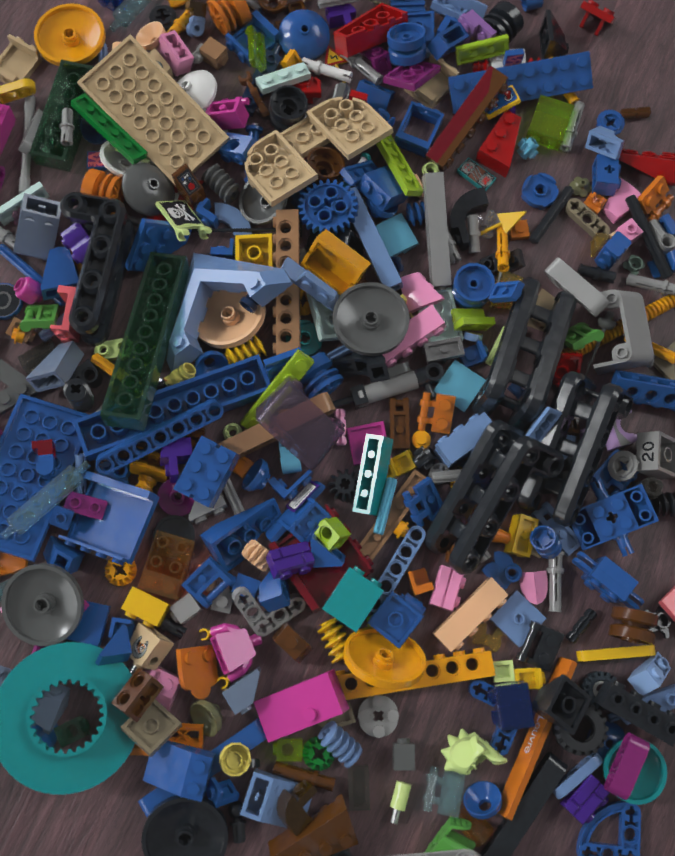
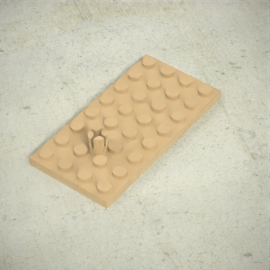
M131 34L77 82L99 107L148 152L147 157L165 174L174 186L172 174L186 163L194 173L230 140L229 136Z

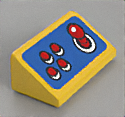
M513 85L508 86L503 95H499L496 106L492 110L489 109L486 113L487 118L490 120L521 103Z

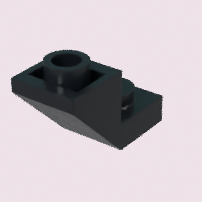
M517 248L510 252L509 270L503 272L502 275L511 274L526 267L522 249ZM495 253L480 260V264L485 265L491 270L493 276L499 275Z

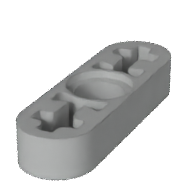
M40 109L36 111L18 148L20 152L26 155L29 153L47 113Z

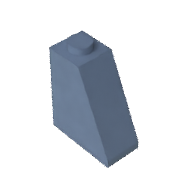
M74 341L59 344L26 377V380L37 392L64 386L72 377L84 353Z

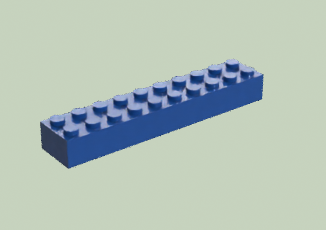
M258 354L75 419L73 423L85 457L90 462L96 460L100 453L209 399L218 400L223 406L224 413L255 402L271 383ZM212 405L209 408V413H216L219 407ZM194 414L191 417L192 422H198L201 419L199 414ZM176 423L173 426L174 431L183 428L181 423ZM158 432L155 434L154 438L162 436L165 433Z

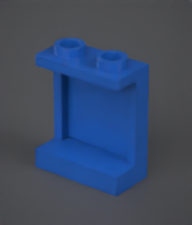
M258 10L251 13L252 21L233 36L229 33L225 34L227 48L231 52L234 51L242 63L245 62L249 67L263 57L266 49L272 50L275 44L279 43L280 32Z

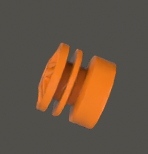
M208 0L206 2L212 21L224 36L227 33L230 34L231 31H235L237 28L236 24L243 26L251 21V12L246 0Z
M94 168L87 171L82 181L81 193L115 198L124 203L125 199L121 189L123 177L111 173L107 175L106 172Z

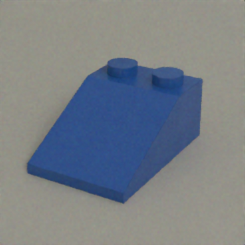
M168 740L151 758L149 757L143 781L177 796L202 802L216 753Z

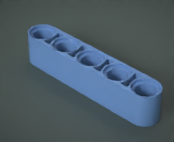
M413 526L409 529L378 580L380 583L387 581L391 585L390 591H383L379 597L380 603L384 601L391 590H395L423 543L426 533L422 527ZM418 531L421 539L418 541L413 540L411 532ZM403 547L410 549V557L405 558L401 555ZM391 565H399L401 568L400 574H393L390 570ZM372 609L370 612L374 613L377 609Z

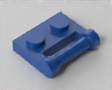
M210 556L181 586L203 607L209 608L213 604L212 601L228 586H232L236 579ZM218 577L223 580L207 596L202 593Z

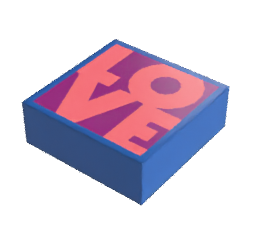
M523 48L506 50L502 62L503 67L521 64L524 56Z
M87 151L88 170L91 168L106 170V167L100 160V151Z

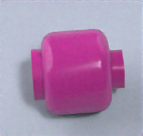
M31 277L20 278L16 282L14 291L17 298L29 305L42 300L41 284Z

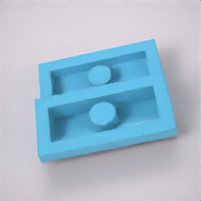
M402 213L376 225L390 257H396L402 252L405 254L419 245Z
M455 359L433 391L435 393L456 396L455 406L465 412L486 380Z

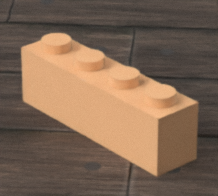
M488 577L432 634L448 651H458L464 645L463 640L467 636L472 637L478 631L477 626L482 621L486 623L493 616L491 612L496 607L500 609L507 602L505 598L508 594L492 577Z

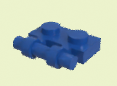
M617 448L601 464L593 476L595 482L602 479L605 489H608L610 485L614 488L610 494L611 496L627 490L626 487L637 479V474L639 473L636 472L634 478L628 479L627 482H619L610 476L608 463L610 458L620 451ZM620 461L622 469L627 471V464Z
M426 477L412 487L415 492L413 496H411L409 491L402 493L403 502L411 512L410 517L412 521L420 527L425 525L423 518L427 517L430 521L434 520L443 504L430 477ZM418 502L420 503V505H421V507H422V509L419 510V511H418L417 506H416V504H417Z

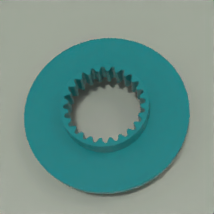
M66 642L44 647L17 664L0 686V762L7 772L24 786L38 792L53 795L74 794L85 791L113 775L126 761L135 745V742L121 730V726L129 717L111 704L132 677V674L123 662L98 666L95 662L103 650L102 648L87 643ZM71 680L72 684L75 685L79 681L81 687L86 686L87 690L91 691L93 696L99 699L98 705H103L99 710L100 713L104 714L103 717L99 718L102 726L96 728L99 732L98 735L92 734V742H85V748L77 746L76 752L68 749L65 754L63 749H60L56 753L55 747L50 748L47 746V743L43 742L41 736L36 734L38 730L32 728L36 721L31 719V716L37 713L33 710V707L39 706L37 699H43V692H50L52 685L57 688L59 687V682L67 685L68 681Z

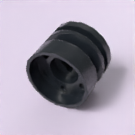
M508 1L497 2L483 18L497 32L495 37L507 34L509 43L524 27L522 14L515 5Z
M291 85L279 87L273 92L270 98V123L279 133L306 118L308 100L305 93L300 88Z

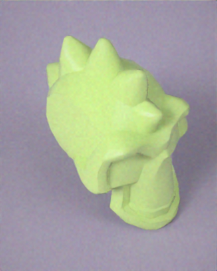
M463 728L460 729L458 737L449 734L447 738L450 747L441 750V753L447 759L444 770L454 771L463 775H470L473 769L476 771V766L485 759H488L494 765H501L507 762V758H504L498 751L492 748L487 740L479 737L476 732L468 734Z

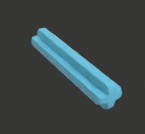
M388 477L373 530L378 535H383L397 485V479Z

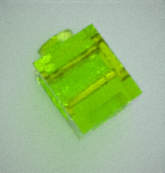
M282 737L277 739V742H273V755L277 756V761L302 762L303 737ZM287 743L291 744L294 748L293 753L289 755L282 751V746Z

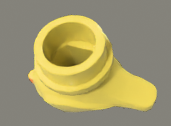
M185 362L164 377L163 380L167 386L195 377L196 368L191 363Z

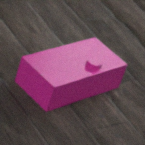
M334 669L253 702L268 743L343 714L349 709Z

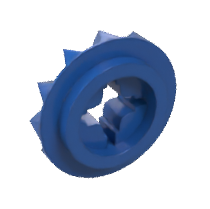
M605 110L597 117L596 127L602 126L616 131V135L620 134L624 129L625 120L619 112ZM614 121L613 125L606 126L607 122L610 123Z

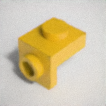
M514 668L515 690H539L546 683L545 673L542 672L541 668Z

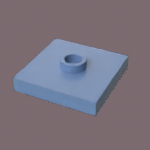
M515 590L507 599V602L489 620L520 648L524 644L529 632L530 621L542 624L546 617L520 592Z

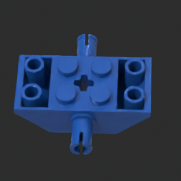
M602 479L596 480L599 489L595 481L591 482L590 485L597 500H595V503L582 507L576 521L571 525L582 551L613 539L616 540L622 557L628 555L625 547H627L629 554L634 553L635 551L627 537L628 533L659 521L643 485L639 484L611 496L608 495ZM609 512L617 514L618 517L615 519V523L606 520Z

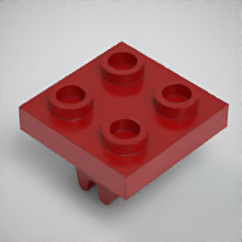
M592 0L588 2L583 1L580 8L587 12L579 27H584L591 14L602 19L594 33L596 36L599 35L606 22L614 24L616 17L613 16L615 14L613 11L605 7L603 10L599 9V4Z

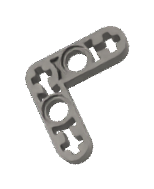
M238 587L232 593L235 605L253 631L261 637L270 634L304 610L306 605L305 600L299 593L290 594L291 605L287 606L290 611H287L284 607L268 613L267 610L263 612L246 587ZM242 594L243 596H245L247 600L246 604H244L242 599L239 598V595ZM295 600L298 602L296 606L293 604ZM250 608H257V612L253 616L247 615ZM277 611H284L281 618H274V614ZM263 624L265 627L262 629L259 625Z

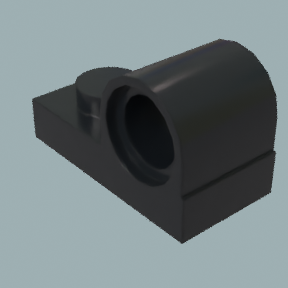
M89 359L78 366L70 378L82 379L90 388H97L103 381L102 375ZM95 374L92 380H88L89 375Z

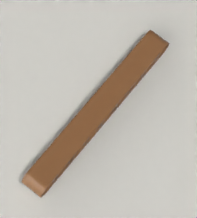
M324 392L218 444L239 454L240 458L334 413L336 408L328 392ZM178 464L179 477L186 464Z

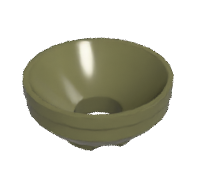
M198 700L191 705L190 715L193 723L204 724V735L208 737L215 736L222 728L223 716L220 707L216 703L213 704L207 700Z

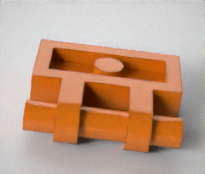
M657 176L637 198L644 214H649L648 222L653 219L658 220L662 216V212L671 206V202L674 199V196L668 194L666 197L669 187L664 176Z
M423 392V398L420 399L419 404L421 405L420 416L417 417V422H419L418 430L425 431L426 424H431V432L450 434L456 396L436 393L435 400H430L431 393ZM429 407H434L433 417L427 416Z

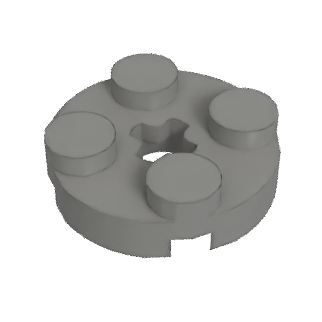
M375 695L363 700L359 707L358 720L365 733L373 737L382 738L395 730L398 724L399 713L396 704L389 697ZM375 710L377 712L383 711L382 721L373 720V718L375 717L373 712Z

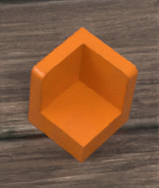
M425 568L406 573L413 596L434 590L433 583L429 581Z

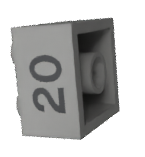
M661 431L637 433L635 443L637 449L636 458L639 461V471L637 472L654 479L675 478V438Z

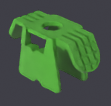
M449 817L425 852L459 849L473 850L476 846L474 841L452 830H469L472 823L463 818Z

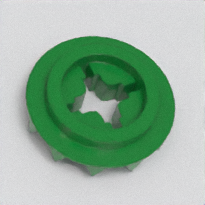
M318 736L310 738L305 743L303 759L312 770L323 771L331 766L335 758L332 755L333 751L328 752L325 749L323 752L325 760L320 757L312 760L315 755L313 746L318 750L325 748L320 745L322 739H319Z

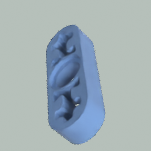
M597 752L586 756L562 777L552 793L557 799L565 797L602 764L603 759Z

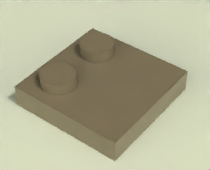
M155 699L138 722L129 718L121 726V730L151 758L182 727V723Z

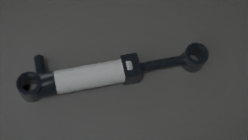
M433 362L426 367L391 377L390 380L351 387L350 396L332 402L335 408L353 403L355 410L367 407L370 403L424 387L426 392H430V400H434L436 396L432 386L439 383L443 377L444 369L439 363ZM435 371L438 374V376L431 377L429 375V372Z

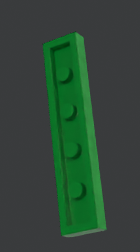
M86 93L71 100V106L132 165L147 158L148 152Z

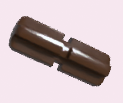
M623 108L620 114L624 119H634V117L647 118L651 115V108Z

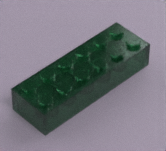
M61 59L29 152L37 165L71 171L82 138L80 124L83 118L71 106V100L86 93L77 82L94 66ZM64 108L73 110V125L75 129L73 130L72 146L61 144L60 124L62 123V110Z

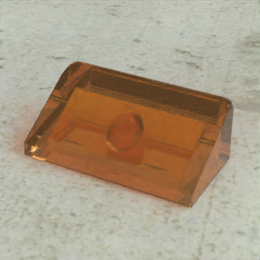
M463 799L448 813V817L463 818L472 823L471 829L461 830V832L476 843L475 847L484 845L494 831V828L486 819H477L468 813Z

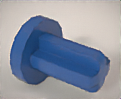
M257 123L247 125L245 128L249 136H253L256 141L259 139V134L263 133V128L258 126Z

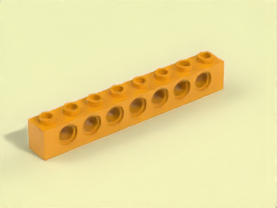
M485 647L474 648L473 653L465 654V650L456 651L450 657H445V653L433 655V659L426 660V667L422 678L413 686L404 689H384L368 686L366 682L360 680L352 672L345 673V670L335 671L346 700L496 676L491 651H485ZM473 658L476 662L473 670H469L466 666L467 660ZM450 661L456 664V670L453 673H449L446 669V665ZM433 664L436 667V674L430 677L426 673V668ZM348 678L356 679L357 686L354 689L346 688L345 682Z

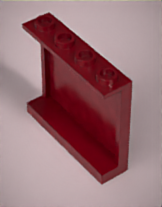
M327 504L324 505L325 510L332 517H340L334 507L330 509ZM343 523V525L346 527V529L351 533V531H350V529L347 527V525H346L345 523ZM290 533L278 543L273 541L268 546L271 550L301 542ZM349 536L344 544L337 548L346 555L342 566L312 567L311 571L307 574L300 575L296 573L290 577L312 612L317 613L322 609L349 567L353 569L356 566L365 572V578L374 572L371 567L374 563L368 555L363 556L360 551L362 546L356 538L352 540Z

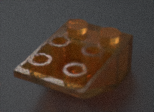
M157 530L137 588L179 601L184 589L181 584L187 579L195 541Z

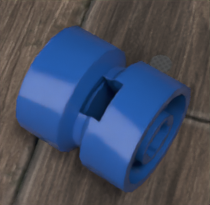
M541 525L534 528L531 532L530 542L541 557L553 559L559 555L562 543L551 527Z

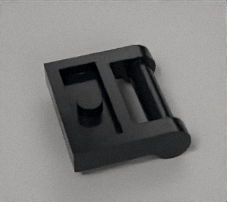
M531 620L529 632L516 658L550 672L565 634ZM541 631L542 633L534 653L530 657L528 654L537 632Z

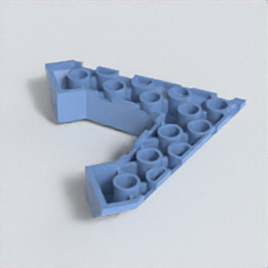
M193 253L177 320L168 346L166 361L171 372L185 362H193L203 354L197 340L199 336L198 328L200 322L204 321L208 309L206 304L208 298L212 297L213 291L248 292L254 301L264 307L293 284L286 270Z

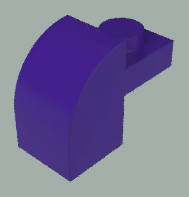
M348 3L325 8L329 29L344 26L356 19V9L354 6Z
M191 437L180 438L164 446L161 450L160 466H165V476H169L170 483L178 481V464H187L192 454Z

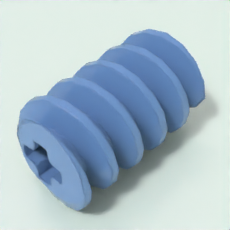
M335 721L328 722L318 734V738L322 739L320 745L322 747L327 746L326 750L328 752L333 751V757H338L340 763L344 762L346 768L351 767L362 754L363 750L360 743L355 742V739L350 737Z

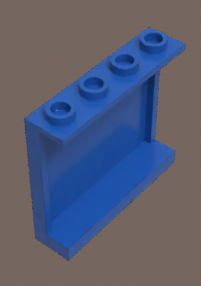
M87 471L84 478L91 482L85 495L108 502L102 520L76 514L67 537L60 534L58 537L64 539V544L76 548L77 545H80L79 550L91 554L92 550L96 551V556L107 560L108 556L113 557L112 562L122 566L124 562L132 564L160 496L151 491Z

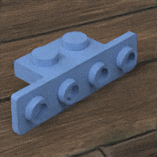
M433 0L430 8L435 10L437 14H447L457 19L463 13L473 9L483 19L488 6L477 0Z
M287 257L281 268L286 270L291 281L333 312L336 301L340 297L338 292L309 270L304 269L294 260Z

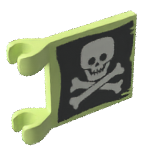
M185 200L156 202L155 205L173 227L179 241H186L184 236L190 234L188 229H198L201 239L209 238L206 234L212 233L211 228L204 226Z

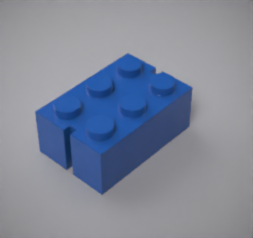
M201 435L173 489L213 509L240 455Z

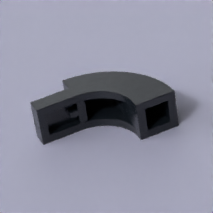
M352 352L351 356L335 358L332 361L333 367L338 369V374H341L343 378L367 375L370 377L371 383L390 380L388 367L383 355L365 356Z

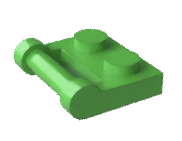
M59 304L28 305L25 308V317L20 323V329L24 332H29L31 328L50 329L51 325H56L60 312Z
M580 322L568 329L564 345L574 351L580 350L594 340L598 342L603 340L604 333L599 329L590 328L584 322Z

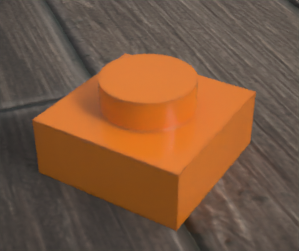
M527 219L519 220L509 231L510 241L529 239Z

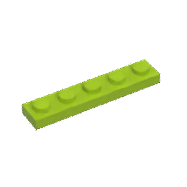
M392 135L376 143L405 196H421L424 190Z
M298 349L241 420V425L249 429L269 419L314 364V359Z

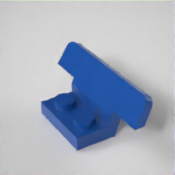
M313 481L320 486L295 512L287 508L265 533V536L271 542H276L286 530L300 542H309L312 533L318 529L319 522L324 518L332 517L315 501L326 488L323 483Z

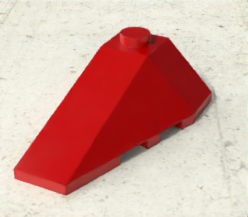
M622 149L620 161L654 178L664 176L667 185L675 186V153L662 152L661 155H657L653 151H646L638 154L637 150Z

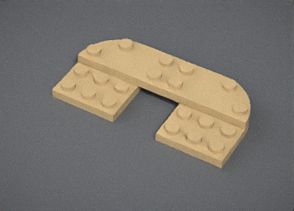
M343 97L328 99L308 110L305 119L281 133L275 130L253 144L247 153L248 157L245 162L249 184L253 189L256 188L269 205L273 207L318 179V174L303 159L313 149L323 147L331 142L350 160L391 135L393 127L363 100L354 97L352 100H343Z

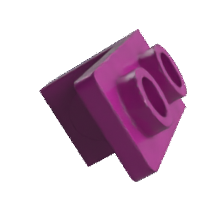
M377 45L360 52V54L371 61L372 67L381 75L385 76L392 71L389 52Z
M69 491L64 507L73 510L76 514L102 520L108 502Z

